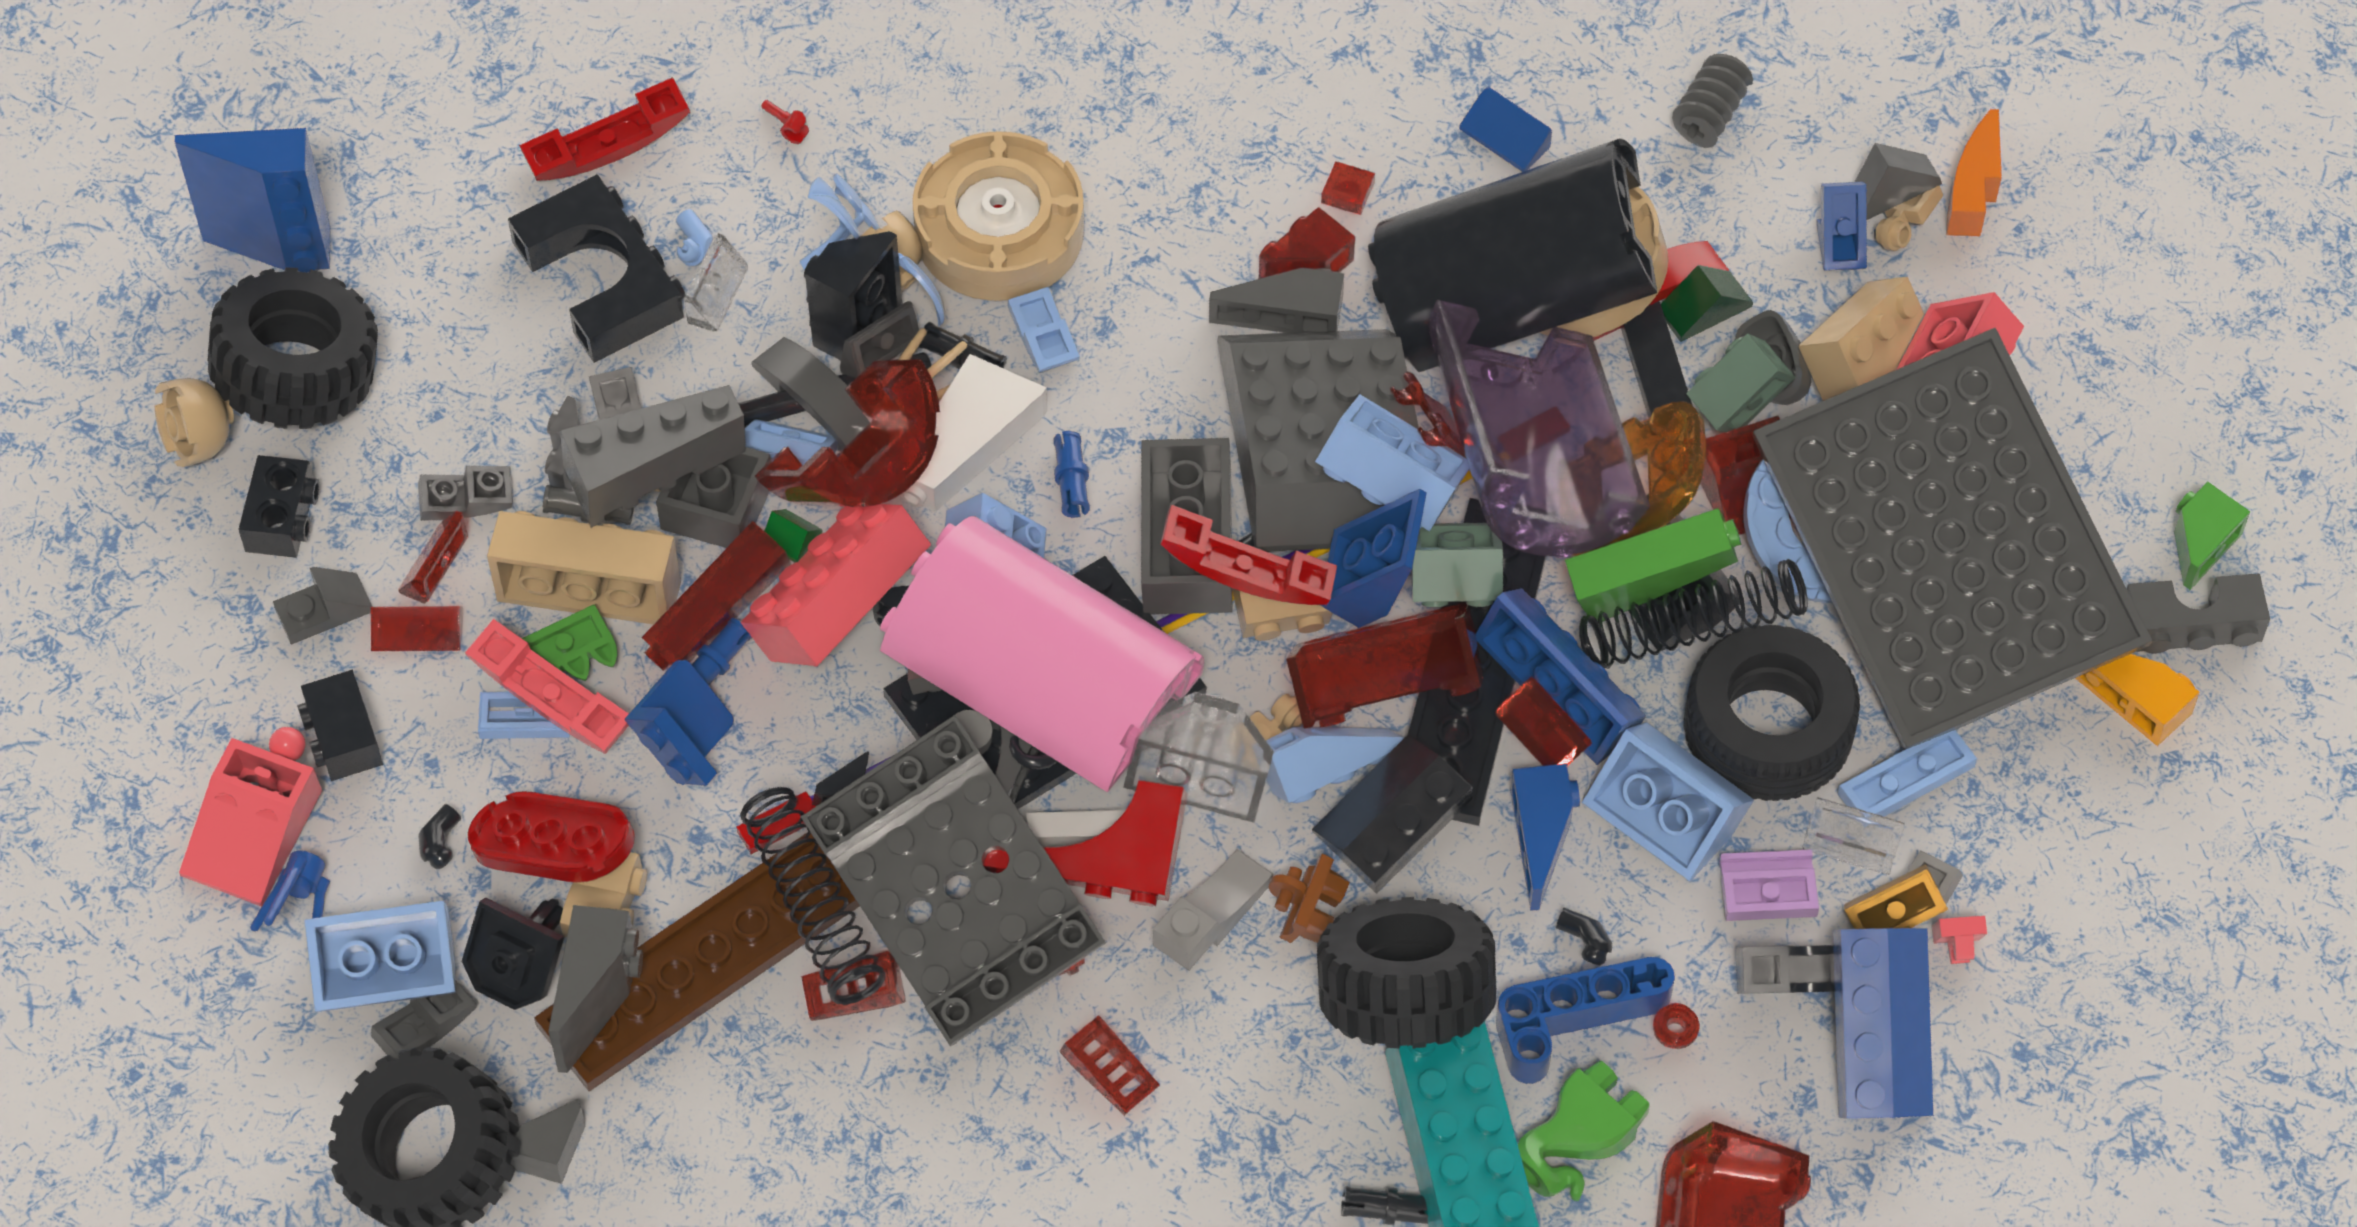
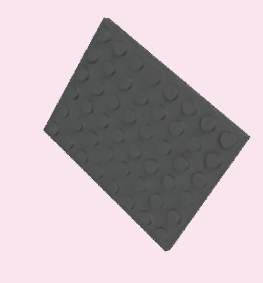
M1996 327L1753 431L1752 437L1904 750L1957 730L2151 645L2152 639Z

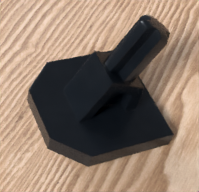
M486 897L479 901L462 957V964L475 991L513 1010L540 1001L547 996L565 936L554 931L560 924L563 911L559 901L553 898L549 901H542L529 918Z

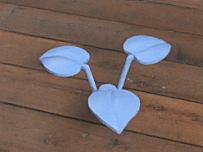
M837 173L833 175V180L836 184L835 191L821 177L816 178L811 183L808 198L823 204L838 217L840 226L826 242L799 261L804 270L810 259L815 255L819 256L829 243L846 240L851 234L855 239H858L860 233L857 227L863 221L875 230L880 228L868 206L859 198L852 186ZM837 195L847 199L855 209L854 220ZM898 253L899 266L914 276L928 292L935 305L938 326L944 323V309L935 285L909 257Z

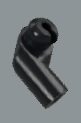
M444 804L420 830L418 835L420 857L424 862L429 861L434 869L443 868L452 859V851L445 846V836L461 820L459 813L448 804Z

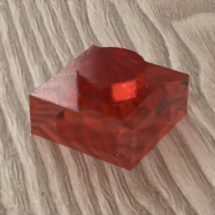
M1335 161L1322 191L1321 203L1361 215L1375 184V173Z

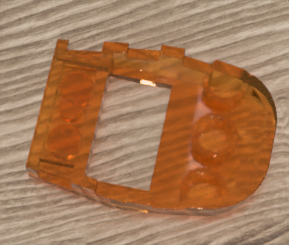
M1679 401L1663 405L1654 409L1651 418L1641 422L1634 416L1621 423V433L1607 442L1600 437L1586 447L1585 459L1572 466L1566 461L1559 465L1561 548L1574 556H1578L1661 528L1690 504L1700 486L1706 458L1704 419L1691 404ZM1647 455L1650 509L1645 512L1638 509L1624 516V523L1611 528L1607 527L1605 473Z

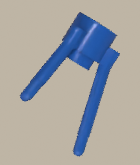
M298 850L292 852L286 868L282 869L276 885L259 910L250 929L253 932L258 931L263 922L267 926L272 925L289 895L305 899L309 897L310 893H314L312 919L323 917L325 893L330 883L327 878L322 876L326 865L324 861L317 855L307 851Z

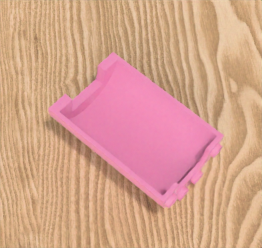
M970 516L956 526L949 523L938 537L937 547L931 554L925 551L917 559L911 575L915 578L905 592L898 607L891 608L883 619L880 630L885 632L880 651L1108 793L1131 764L1141 734L1170 699L1179 704L1200 678L1204 668V657L978 517Z

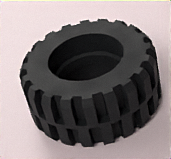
M286 267L283 272H275L273 268L261 271L258 277H254L251 274L241 279L237 287L233 285L221 295V300L215 304L212 311L207 359L210 380L215 384V389L224 401L229 400V405L241 415L244 412L250 414L252 421L264 424L265 421L274 423L275 428L287 429L288 425H299V429L312 428L314 423L319 422L323 426L336 421L339 414L344 417L353 411L357 404L361 403L369 393V387L373 383L378 328L374 322L375 316L370 307L363 303L364 299L353 288L347 290L343 281L335 277L331 279L324 278L322 272L310 270L309 273L298 272V268ZM290 341L307 344L320 351L311 354L292 355L272 350L265 345Z
M1401 897V900L1389 901V898L1376 900V903L1367 906L1362 904L1354 907L1349 914L1343 912L1337 916L1333 923H1329L1317 943L1319 1004L1321 1011L1335 1029H1339L1343 1035L1351 1039L1355 1037L1360 1038L1362 1043L1373 1046L1376 1043L1385 1044L1386 1048L1397 1049L1400 1046L1423 1048L1429 1043L1436 1042L1438 1045L1448 1043L1452 1037L1459 1036L1462 1038L1471 1033L1474 1027H1479L1495 1007L1497 990L1495 940L1493 939V933L1478 915L1470 910L1465 912L1460 905L1451 902L1448 905L1442 904L1440 900L1427 898L1426 901L1415 900L1414 897Z
M415 1047L408 1048L398 1053V1059L390 1055L375 1062L377 1069L371 1073L364 1070L355 1079L358 1083L351 1094L346 1091L339 1104L344 1106L340 1116H333L330 1130L336 1133V1138L329 1141L328 1147L329 1158L338 1162L332 1166V1173L336 1183L343 1186V1195L350 1203L387 1227H462L461 1222L465 1220L474 1224L485 1215L482 1209L489 1202L494 1206L503 1196L499 1192L504 1180L511 1182L516 1170L510 1163L512 1157L519 1156L521 1141L516 1139L513 1133L518 1132L520 1126L517 1115L510 1110L512 1107L510 1098L505 1091L497 1086V1082L455 1053L447 1054L440 1048L427 1047L422 1052ZM450 1105L454 1115L455 1128L451 1146L445 1157L425 1175L411 1180L400 1181L395 1166V1154L403 1131L422 1112L436 1106Z

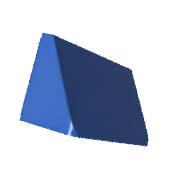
M1490 87L1481 92L1459 125L1461 131L1522 172L1527 171L1551 147L1552 130L1550 127Z

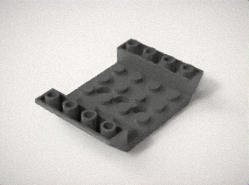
M956 715L801 816L822 851L832 862L925 1005V1009L950 1047L1106 944V941L1049 858ZM993 850H1002L1009 855V864L1000 873H990L984 866L987 854ZM956 875H963L971 882L969 893L960 899L950 898L946 893V885L949 879ZM916 901H926L932 906V915L924 924H913L909 922L907 917L909 907Z

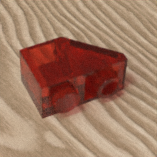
M1317 207L1307 217H1299L1292 224L1289 232L1277 242L1271 241L1263 248L1259 255L1258 279L1299 268H1325L1340 273L1354 261L1355 235L1320 207Z

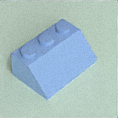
M1361 394L1358 395L1340 418L1315 461L1323 466L1324 472L1329 477L1339 482L1347 481L1361 489L1362 495L1367 500L1377 505L1389 504L1418 489L1427 492L1420 528L1423 527L1428 531L1432 529L1473 463Z
M1645 722L1627 728L1582 803L1690 881L1694 879L1732 837L1754 799Z
M444 900L304 920L315 1012L456 993L455 956L449 907Z

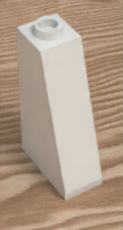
M969 354L895 471L897 495L914 507L923 506L936 512L1044 417L1047 412V387Z

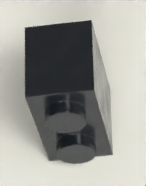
M353 669L301 685L305 703L299 704L297 707L305 731L314 728L317 740L309 742L317 768L326 765L330 780L334 781L383 765Z

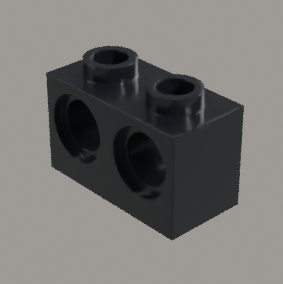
M257 455L238 528L245 552L297 558L301 542H306L310 533V517L308 516L310 504L316 505L320 491L319 479L314 478L309 461ZM291 486L288 490H281L284 487ZM282 523L279 527L271 528L275 524Z

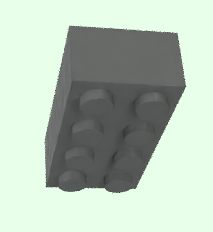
M1229 438L1141 440V589L1143 613L1189 614L1232 612L1231 587L1218 583L1193 570L1161 545L1166 517L1171 505L1212 519L1211 531L1232 539Z

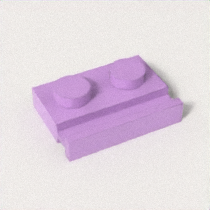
M1812 850L1721 853L1719 865L1722 874L1721 882L1726 921L1817 917L1819 902L1815 871L1812 864Z

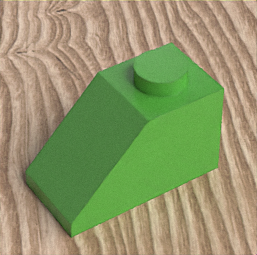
M2208 481L2196 494L2189 491L2180 501L2175 511L2179 514L2174 535L2183 585L2189 590L2199 582L2240 538L2250 514L2248 509Z

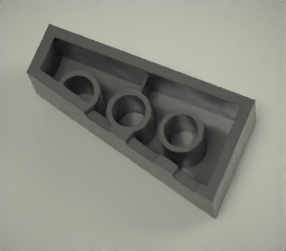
M730 385L560 430L563 467L591 528L604 522V515L618 508L624 512L638 505V498L656 489L665 492L677 486L676 481L678 478L690 472L699 475L746 451L744 414Z

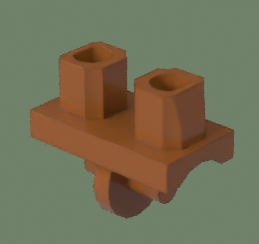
M1322 853L1318 858L1316 866H1308L1306 868L1302 881H1300L1302 870L1294 866L1290 867L1287 875L1279 874L1272 876L1268 888L1278 898L1275 908L1281 912H1287L1290 903H1292L1279 938L1292 943L1301 936L1318 943L1329 923H1333L1334 917L1315 908L1318 900L1336 907L1341 903L1350 882L1330 870L1334 861L1333 858Z

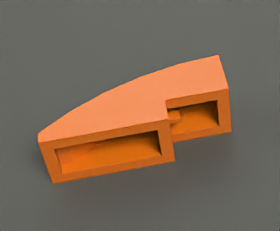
M1990 109L1975 128L1964 148L1957 167L1948 207L1946 235L1980 237L1986 215V202H1996L2002 179L1999 109Z

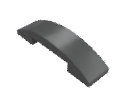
M783 337L752 361V367L778 392L785 390L838 441V450L866 478L899 453L897 444L862 400L831 369L800 345Z

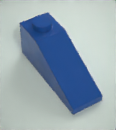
M1567 764L1519 768L1512 771L1510 793L1530 911L1540 910L1571 825L1573 807L1580 806L1577 780H1569Z

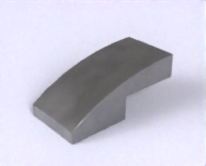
M631 367L589 376L599 420L642 408Z

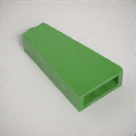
M1719 508L1566 559L1565 562L1577 601L1587 615L1594 616L1598 621L1600 611L1605 612L1610 619L1614 617V611L1617 606L1626 612L1630 610L1633 602L1642 605L1647 602L1649 597L1655 599L1738 562L1734 547L1742 544L1734 520L1726 521Z

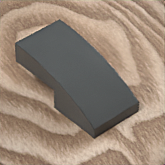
M455 980L456 993L410 999L409 1005L372 1025L371 1037L387 1055L395 1059L399 1058L398 1053L403 1049L415 1047L422 1052L423 1049L431 1047L472 1013L476 1009V1002Z

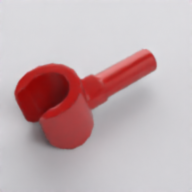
M765 100L762 103L761 108L784 124L780 129L782 136L793 144H800L809 132V127L805 125L806 117L804 113L794 110L790 114L769 100Z

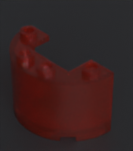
M922 360L874 361L844 389L870 423L837 455L830 447H821L802 465L789 447H784L755 475V478L778 497L792 503L807 506L867 507L885 503L904 493L921 477L927 468L939 435H935L936 412H940L939 399L933 379Z

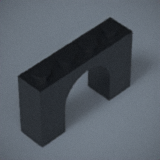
M598 174L508 218L512 243L532 272L583 249L610 251L622 258L628 265L625 274L614 286L569 309L573 333L593 363L684 318L681 300L686 298L684 289L677 277L674 275L669 277L664 271L665 265L657 248L654 245L648 247L644 242V234L637 219L633 215L627 217L622 210L623 203L616 189L613 186L607 188Z

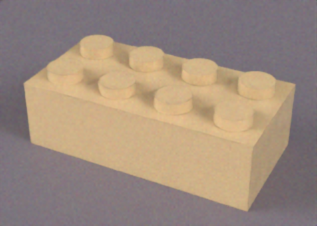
M499 511L487 554L497 602L572 613L595 604L601 617L670 627L681 585L674 536L666 535L657 530H647L644 532L628 530L608 523L591 528L587 523H580L568 517L552 519L535 516L526 511H516L514 513Z

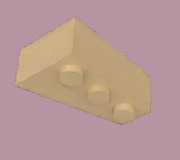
M1908 276L1867 282L1798 346L1823 401L1896 370L1924 315Z

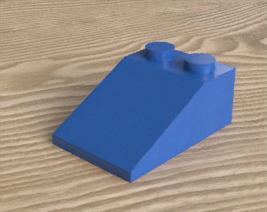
M1418 489L1334 529L1328 562L1337 565L1331 599L1327 605L1320 606L1358 628L1388 615L1412 570L1427 492Z

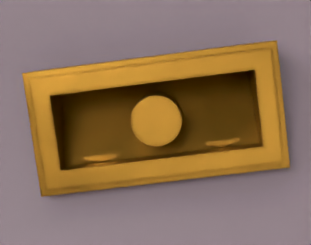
M1923 865L1844 905V910L1854 929L1912 928L1948 910L1927 865Z

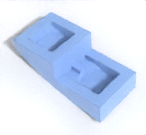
M1049 287L1008 300L1007 306L1012 319L1039 373L1079 360L1080 356L1065 318L1061 319Z

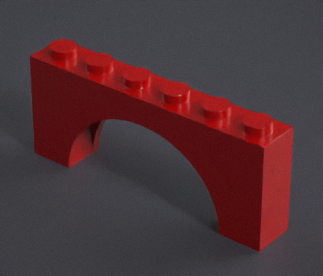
M1138 780L1135 794L1126 811L1107 830L1082 843L1064 847L1043 848L1067 885L1085 888L1084 895L1111 899L1112 892L1130 895L1129 902L1155 907L1157 900L1169 901L1187 793L1184 787ZM1002 850L991 851L984 860L985 869L990 873L1004 871L1009 864V855Z

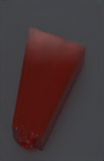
M752 521L641 637L649 646L644 654L662 671L668 666L671 667L677 660L691 662L697 656V651L702 645H708L727 625L730 618H737L780 576L785 568L791 565L786 551Z

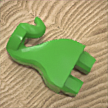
M1603 1061L1597 1062L1584 1072L1577 1068L1564 1082L1560 1090L1557 1110L1553 1117L1546 1123L1528 1131L1519 1140L1518 1148L1528 1186L1544 1197L1555 1196L1563 1190L1571 1188L1570 1196L1572 1200L1579 1201L1585 1186L1584 1177L1580 1171L1569 1166L1552 1168L1545 1161V1157L1586 1160L1612 1157L1623 1151L1635 1140L1637 1128L1648 1115L1650 1104L1637 1091L1631 1090L1619 1102L1608 1094L1617 1085L1618 1077Z

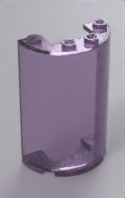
M1437 300L1433 307L1429 324L1431 344L1481 509L1491 531L1504 543L1522 552L1566 558L1573 554L1603 546L1633 529L1650 505L1592 335L1554 327L1535 359L1467 344L1479 322L1477 310Z

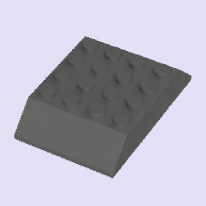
M1387 329L1218 336V348L1254 547L1263 551L1330 549L1334 529L1384 506L1367 500L1362 495L1361 489L1347 481L1339 482L1329 477L1324 472L1323 466L1315 462L1340 418L1358 395L1361 394L1419 430L1401 338Z

